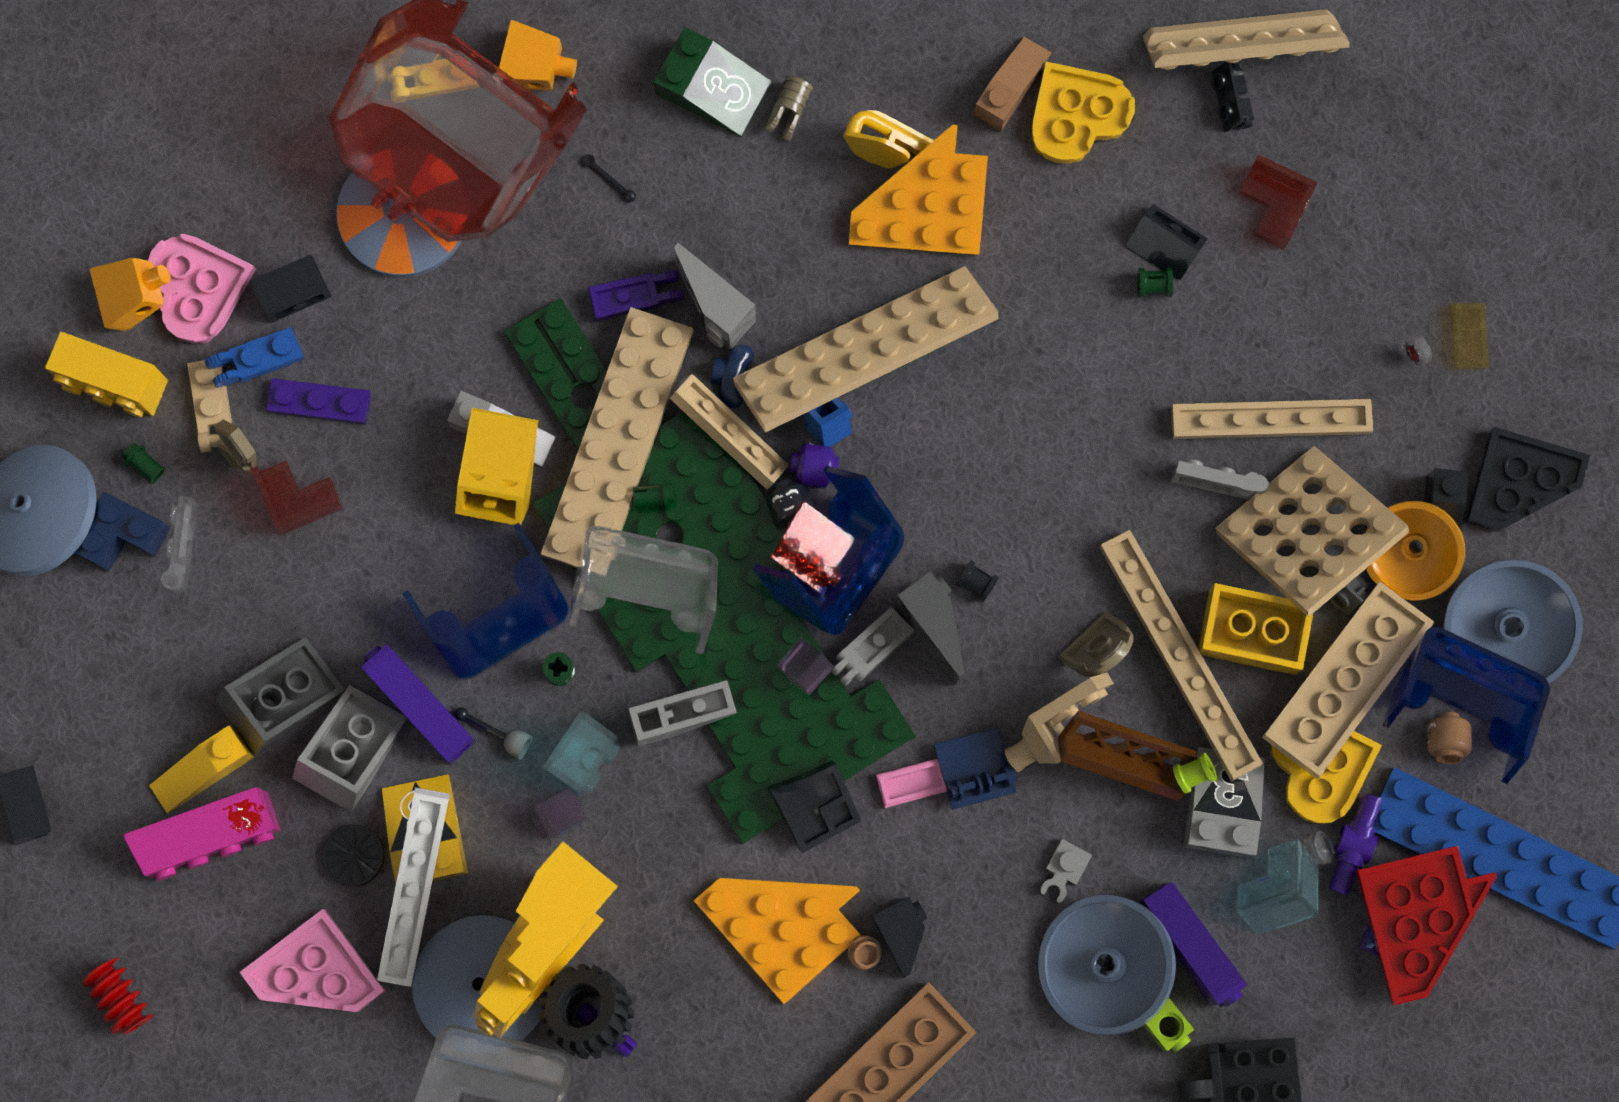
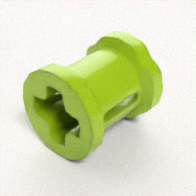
M1205 752L1199 754V759L1183 766L1180 764L1173 766L1175 778L1185 794L1191 792L1192 787L1205 781H1217L1215 768Z

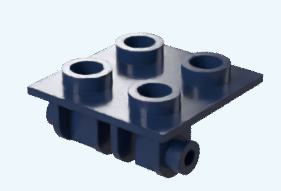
M998 727L934 744L952 810L1016 793L1014 781H1017V774L1014 768H1009Z

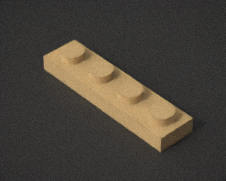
M693 374L670 397L680 409L766 489L772 486L789 466L787 462Z

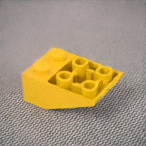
M477 408L471 409L457 485L455 514L521 526L530 505L538 420Z

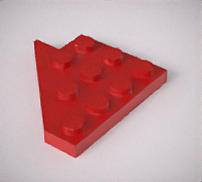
M1458 846L1355 870L1391 1005L1415 1001L1429 996L1496 879L1495 872L1466 878Z

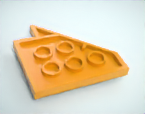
M951 125L851 211L849 245L979 255L988 156L955 153L957 125Z
M719 878L694 900L783 1004L787 1003L844 952L854 938L860 936V933L839 911L842 906L860 891L857 886Z

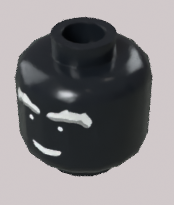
M786 479L774 484V491L766 499L774 524L778 527H784L786 531L796 530L810 523L809 518L814 514L815 509L806 485L793 483L792 479Z

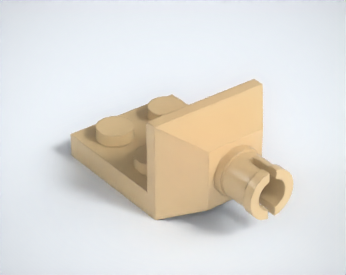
M1107 672L1087 679L1028 716L1022 731L1023 740L1005 749L1006 758L1015 771L1020 772L1035 761L1052 764L1061 762L1058 736L1064 729L1061 722L1072 718L1079 710L1077 706L1081 705L1084 708L1108 695L1105 689L1114 683Z

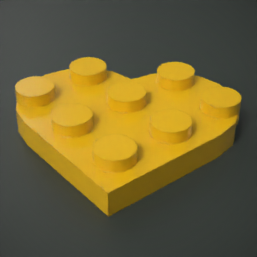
M1046 61L1032 122V141L1034 148H1036L1035 151L1045 159L1055 163L1070 164L1081 161L1090 152L1095 140L1119 138L1129 127L1135 113L1134 97L1131 96L1130 91L1123 85L1124 82L1116 77Z
M1353 731L1318 779L1314 778L1272 745L1271 756L1278 766L1289 774L1286 784V801L1293 811L1305 821L1315 824H1329L1343 817L1351 808L1382 745Z

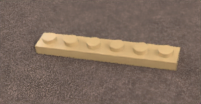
M1371 399L1172 404L1173 439L1371 434L1373 432Z

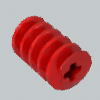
M117 957L91 971L82 981V985L85 988L94 987L89 993L91 999L102 998L96 1005L98 1011L109 1010L104 1015L103 1020L106 1023L115 1022L110 1029L111 1034L123 1033V1035H126L149 1022L154 1015L152 1013L142 1016L141 1012L147 1006V1003H134L140 991H127L133 979H120L126 968L114 969L113 965L119 959Z

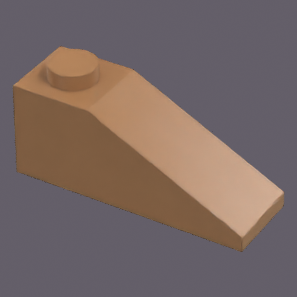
M1023 37L979 98L975 106L974 117L1002 132L1052 53L1028 38Z

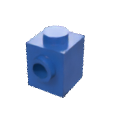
M838 397L804 413L806 430L820 445L831 447L852 434L850 422L852 413L846 403Z

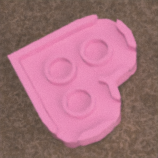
M186 234L171 237L166 241H159L152 249L148 259L155 267L164 265L170 273V282L160 287L161 293L164 295V303L160 310L162 311V320L167 330L180 341L192 344L208 343L219 334L226 325L256 270L254 265L197 237Z

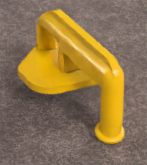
M872 110L859 111L854 114L849 120L843 138L856 156L884 168H894L908 162L910 158L909 152L917 155L934 141L886 114ZM863 125H865L875 130L876 132L884 135L885 137L881 138L861 134L860 132Z

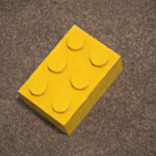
M61 331L45 367L54 376L53 381L62 385L61 389L78 396L84 391L88 395L93 396L92 400L111 407L114 402L124 407V412L138 418H142L144 413L154 416L168 382V379L153 364Z
M1215 583L1209 589L1198 650L1202 656L1297 675L1304 667L1313 614L1308 617L1288 598Z

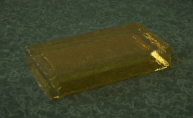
M1452 303L1450 307L1454 369H1487L1489 367L1485 303Z

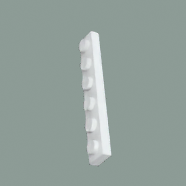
M415 787L377 981L411 987L450 796L448 793Z

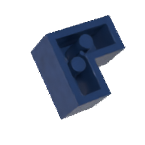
M103 491L96 504L95 515L89 532L74 553L109 572L125 543L155 557L171 528L152 515Z

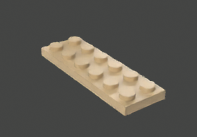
M1379 582L1262 738L1314 778L1318 779L1428 632L1434 621L1386 585Z

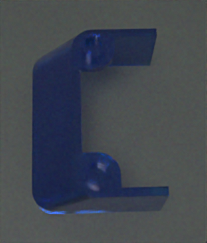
M826 466L823 471L838 491L828 506V517L835 529L800 577L796 572L790 570L779 571L759 564H755L752 569L776 601L821 631L838 635L846 629L900 552L904 543V532L865 475Z
M519 523L513 527L530 554L520 560L514 569V579L521 592L464 627L458 618L449 611H438L426 617L412 594L408 590L402 593L451 672L460 679L469 680L475 678L564 623L569 615V605Z
M1433 627L1425 632L1395 688L1382 726L1389 728L1404 707L1419 709L1427 703L1430 695L1491 723L1488 731L1490 743L1497 750L1509 755L1501 782L1508 784L1530 757L1550 693V686L1546 678L1541 674L1450 631Z

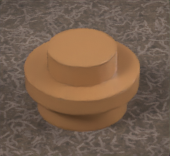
M860 935L849 944L847 951L848 959L858 969H870L881 958V945L872 936Z

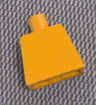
M511 20L496 77L499 88L552 91L556 75L574 78L577 59L560 56L562 46L560 39L556 36Z
M128 258L89 269L105 328L120 331L129 330L163 306L164 301L160 287L171 280L170 273L164 265L155 267L151 261Z

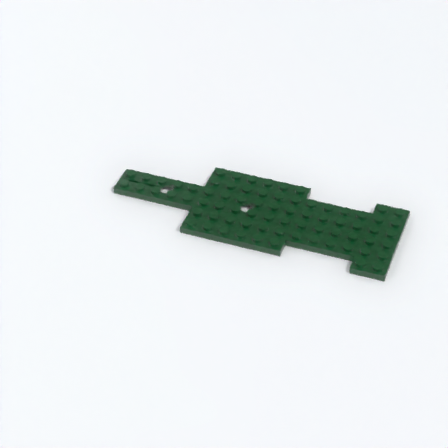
M559 298L504 332L575 447L579 450L595 404L588 409L576 407L571 401V394L576 387L588 385L596 391L597 401L607 370L565 303ZM682 412L659 426L638 487L661 485L663 481H667L668 484L674 483L676 503L670 504V507H665V504L635 508L633 499L606 577L572 568L637 673L662 657L667 656L688 691L727 680L737 713L709 723V726L729 756L735 769L707 787L742 844H745L783 820L776 803L768 791V786L801 775L830 760L837 764L843 780L846 781L915 738V734L880 679L855 695L850 696L838 675L835 676L831 672L833 667L781 586V584L808 569V565L784 527H778L774 524L767 501L750 473L685 412ZM566 483L533 502L534 507L549 530ZM666 523H675L683 530V539L676 547L669 548L663 546L657 539L659 528Z

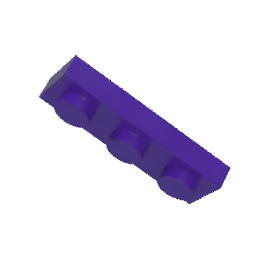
M271 378L266 411L275 414L366 425L371 391Z

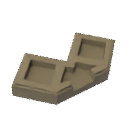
M222 419L214 426V430L221 438L216 442V446L233 469L245 475H250L257 469L256 451L239 427Z

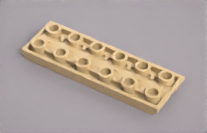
M1328 10L1150 28L1143 35L1144 44L1154 67L1165 70L1174 69L1179 65L1205 66L1210 62L1217 61L1236 63L1245 58L1271 59L1275 55L1283 54L1301 56L1311 51L1330 53L1336 52L1340 48H1349L1350 44L1335 16Z

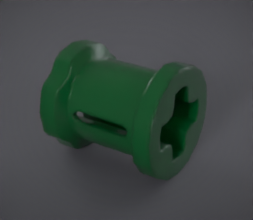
M1138 268V297H1144L1145 294H1165L1166 297H1172V268H1166L1165 271H1145L1144 268Z
M554 652L544 660L543 672L553 685L565 686L573 680L575 667L570 657L566 654ZM562 661L564 667L568 670L567 672H561L560 677H556L551 667H557L558 663Z

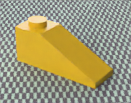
M229 725L199 744L149 786L165 812L169 814L253 759L254 756L238 731Z

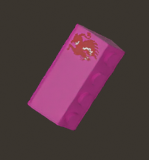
M254 787L124 834V837L144 876L155 877L156 881H161L177 875L175 871L177 868L188 865L189 869L204 866L209 863L208 857L221 853L222 858L235 855L242 851L241 845L252 841L254 846L268 843L274 840L273 834L280 832L281 829L269 793Z

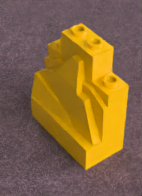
M562 842L535 873L532 882L516 909L520 916L501 945L480 989L479 994L481 997L476 1002L473 1017L476 1019L475 1025L487 1036L491 1037L494 1034L500 1039L521 1013L525 1014L544 992L547 984L550 985L552 983L553 977L563 970L604 921L596 912L618 887L565 842Z

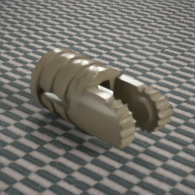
M794 76L786 77L785 84L764 128L772 132L777 127L782 113L789 115L782 133V138L789 142L802 116V110L805 108L809 94L813 90L811 84Z

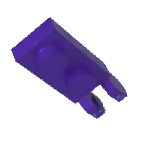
M672 270L654 275L647 273L588 287L595 321L627 315L630 307L644 311L683 300L685 296L682 290H672L657 294L655 285L672 284L680 280L679 272Z

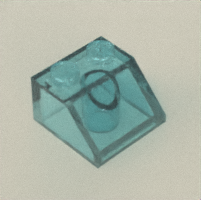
M581 710L543 768L549 775L582 796L585 791L591 793L602 777L598 774V771L604 762L610 765L620 751V747L617 746L619 738Z

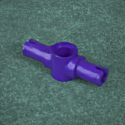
M1363 793L1353 821L1350 820L1348 825L1344 824L1339 832V835H1342L1339 845L1335 844L1334 853H1337L1336 859L1338 862L1329 886L1330 890L1348 896L1356 875L1355 870L1362 868L1363 864L1367 865L1377 844L1378 837L1374 835L1375 829H1373V825L1382 799Z

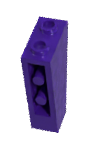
M387 644L383 648L380 646L375 647L365 656L364 660L366 663L361 668L447 762L452 764L476 742Z
M1172 881L1140 901L1141 905L1150 910L1164 925L1171 938L1175 956L1209 1006L1219 1005L1220 1008L1223 1006L1227 1007L1243 996L1240 990L1247 986L1246 982Z

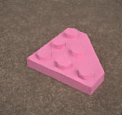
M326 909L319 911L240 972L259 1000L360 1012L386 992Z

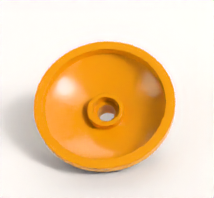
M1404 501L1387 507L1408 525L1409 533L1366 568L1369 576L1376 584L1379 582L1383 583L1405 600L1429 599L1447 590L1459 576L1465 560L1464 538L1457 523L1444 510L1426 502ZM1419 541L1422 544V549L1418 551L1413 550L1410 542Z

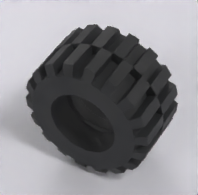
M578 964V970L570 966L565 969L566 974L564 976L556 974L553 977L556 982L552 987L547 984L544 992L548 995L546 998H541L539 1004L545 1010L539 1012L540 1020L545 1024L542 1027L545 1033L551 1037L550 1039L572 1056L576 1054L580 1059L587 1060L589 1054L594 1059L602 1058V1051L605 1050L608 1054H611L615 1051L613 1045L616 1042L620 1045L623 1044L626 1040L622 1036L624 1031L630 1033L632 1025L628 1022V1019L634 1018V1010L630 1007L633 1004L632 999L626 993L627 990L608 971H604L599 966L592 965L590 968L586 964ZM600 996L602 1006L595 1021L585 1027H573L572 1015L576 1006L585 998Z

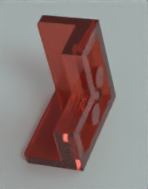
M1258 155L1239 192L1240 195L1268 207L1254 236L1284 250L1318 182Z
M287 461L263 471L257 466L251 469L274 526L282 535L344 509L330 477L299 490Z

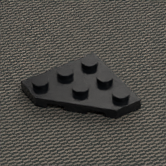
M1493 427L1490 430L1466 523L1499 532L1578 490L1583 485L1590 455Z

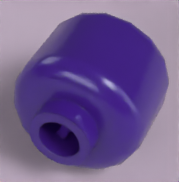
M804 443L798 453L792 452L789 472L795 473L796 483L818 489H825L830 482L835 483L839 469V456H835L834 450L831 447Z

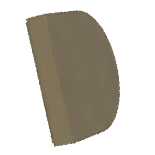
M1104 612L1058 658L1066 667L1081 676H1097L1112 669L1127 655L1133 643V634L1122 620Z

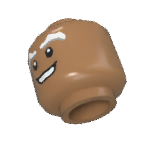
M1456 712L1440 713L1439 717L1432 719L1427 726V750L1429 754L1442 764L1461 763L1463 758L1467 757L1472 750L1471 724L1466 719L1461 718Z

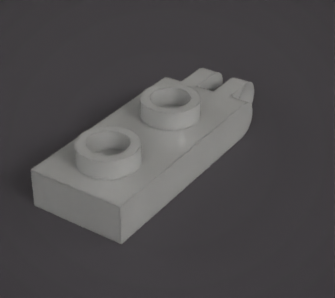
M890 607L837 655L836 659L839 663L831 672L837 676L846 668L849 672L841 679L845 686L854 678L861 682L910 638L915 630Z

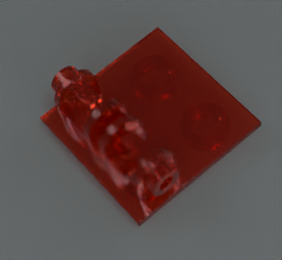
M803 501L770 558L823 595L828 584L835 586L840 581L841 574L838 573V567L852 545L854 538Z

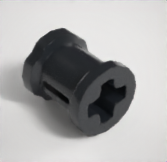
M970 560L955 585L959 588L964 586L980 596L979 600L984 603L1000 577L997 575L990 576L976 567L973 560Z

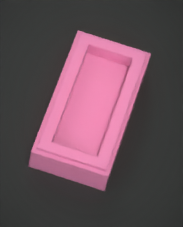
M938 759L876 775L884 808L947 792Z

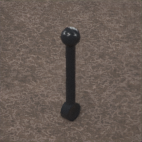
M587 154L583 156V165L595 170L622 193L626 202H633L636 199V193L624 188L597 165L593 155Z

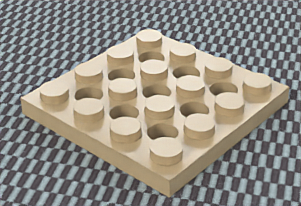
M1315 446L1268 483V489L1260 495L1255 494L1215 528L1216 534L1308 617L1409 533L1406 523ZM1311 484H1317L1322 487L1321 491L1317 494H1308L1304 489ZM1334 504H1341L1345 507V510L1340 514H1330L1327 511ZM1285 505L1297 507L1296 512L1291 515H1283L1279 511ZM1358 524L1369 527V530L1362 535H1356L1350 531L1352 527ZM1262 525L1272 528L1271 533L1266 536H1259L1254 532ZM1308 525H1317L1321 528L1315 535H1306L1302 532ZM1333 545H1339L1344 548V551L1337 556H1330L1325 552L1327 548ZM1283 546H1292L1296 549L1290 556H1281L1277 553ZM1308 566H1314L1319 569V572L1313 577H1305L1300 574L1302 569Z

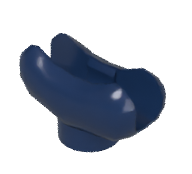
M745 344L732 347L729 350L727 360L716 358L710 383L720 386L719 398L730 408H737L744 401L734 385L733 377L744 373L753 361L754 352L750 346Z

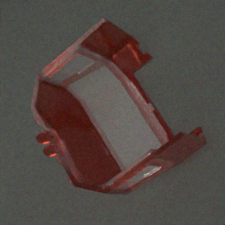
M412 0L379 19L329 116L342 163L349 167L357 177L366 180L378 189V193L371 202L373 207L376 209L381 208L388 199L396 203L390 208L387 216L393 222L406 212L409 216L416 218L427 226L434 235L443 238L447 242L488 238L518 216L523 206L568 144L587 110L584 103L578 101L575 96L578 91L575 81L569 85L555 110L453 34L469 2L456 0L455 4H451L441 0Z

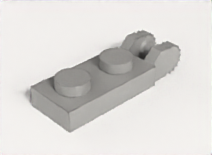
M1193 459L1178 461L1173 469L1171 478L1172 483L1243 499L1252 498L1255 494L1260 495L1269 486V481H1267L1265 475H1258L1255 472H1250L1245 476L1235 474V470L1231 468H1209L1203 466L1202 462Z

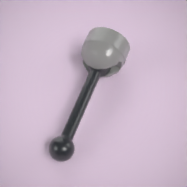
M460 707L455 711V717L458 720H467L503 739L505 750L518 760L524 757L532 742L533 736L524 731H512L506 734L468 714V710L464 707Z

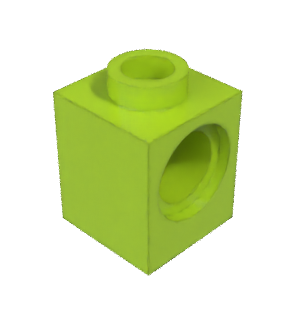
M1169 997L1157 1015L1143 1025L1163 1051H1169L1172 1048L1175 1053L1191 1041L1188 1035L1194 1031L1193 1027ZM1164 1017H1170L1176 1023V1031L1170 1037L1164 1036L1159 1029L1160 1021Z

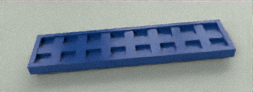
M1395 767L1391 769L1378 797L1382 799V803L1373 825V829H1375L1374 834L1417 855L1458 846L1466 878L1495 872L1496 879L1489 890L1601 945L1616 950L1619 943V876Z

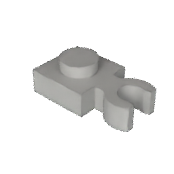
M1061 839L1046 867V870L1054 875L1052 879H1048L1042 884L1040 894L1044 895L1049 886H1056L1059 889V896L1055 902L1061 903L1067 894L1065 886L1067 881L1075 886L1077 885L1092 855Z

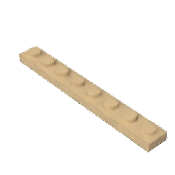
M1128 530L1101 544L1099 548L1231 782L1261 767L1263 762L1132 532Z

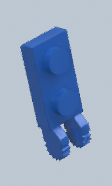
M290 327L231 348L228 352H221L210 356L204 362L207 369H215L229 363L233 364L235 370L221 373L213 378L212 381L215 387L219 388L238 381L242 383L303 360L304 356Z

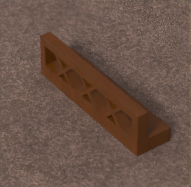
M1079 710L1058 736L1061 762L1176 801H1180L1185 793L1181 790L1175 778L1173 765L1164 763L1163 760L1178 757L1182 759L1178 763L1181 766L1197 760V754L1194 750ZM1082 724L1095 729V732L1080 734L1076 731ZM1118 736L1123 738L1125 742L1112 745L1106 743L1104 739ZM1149 747L1154 749L1155 752L1141 755L1135 753L1134 749Z

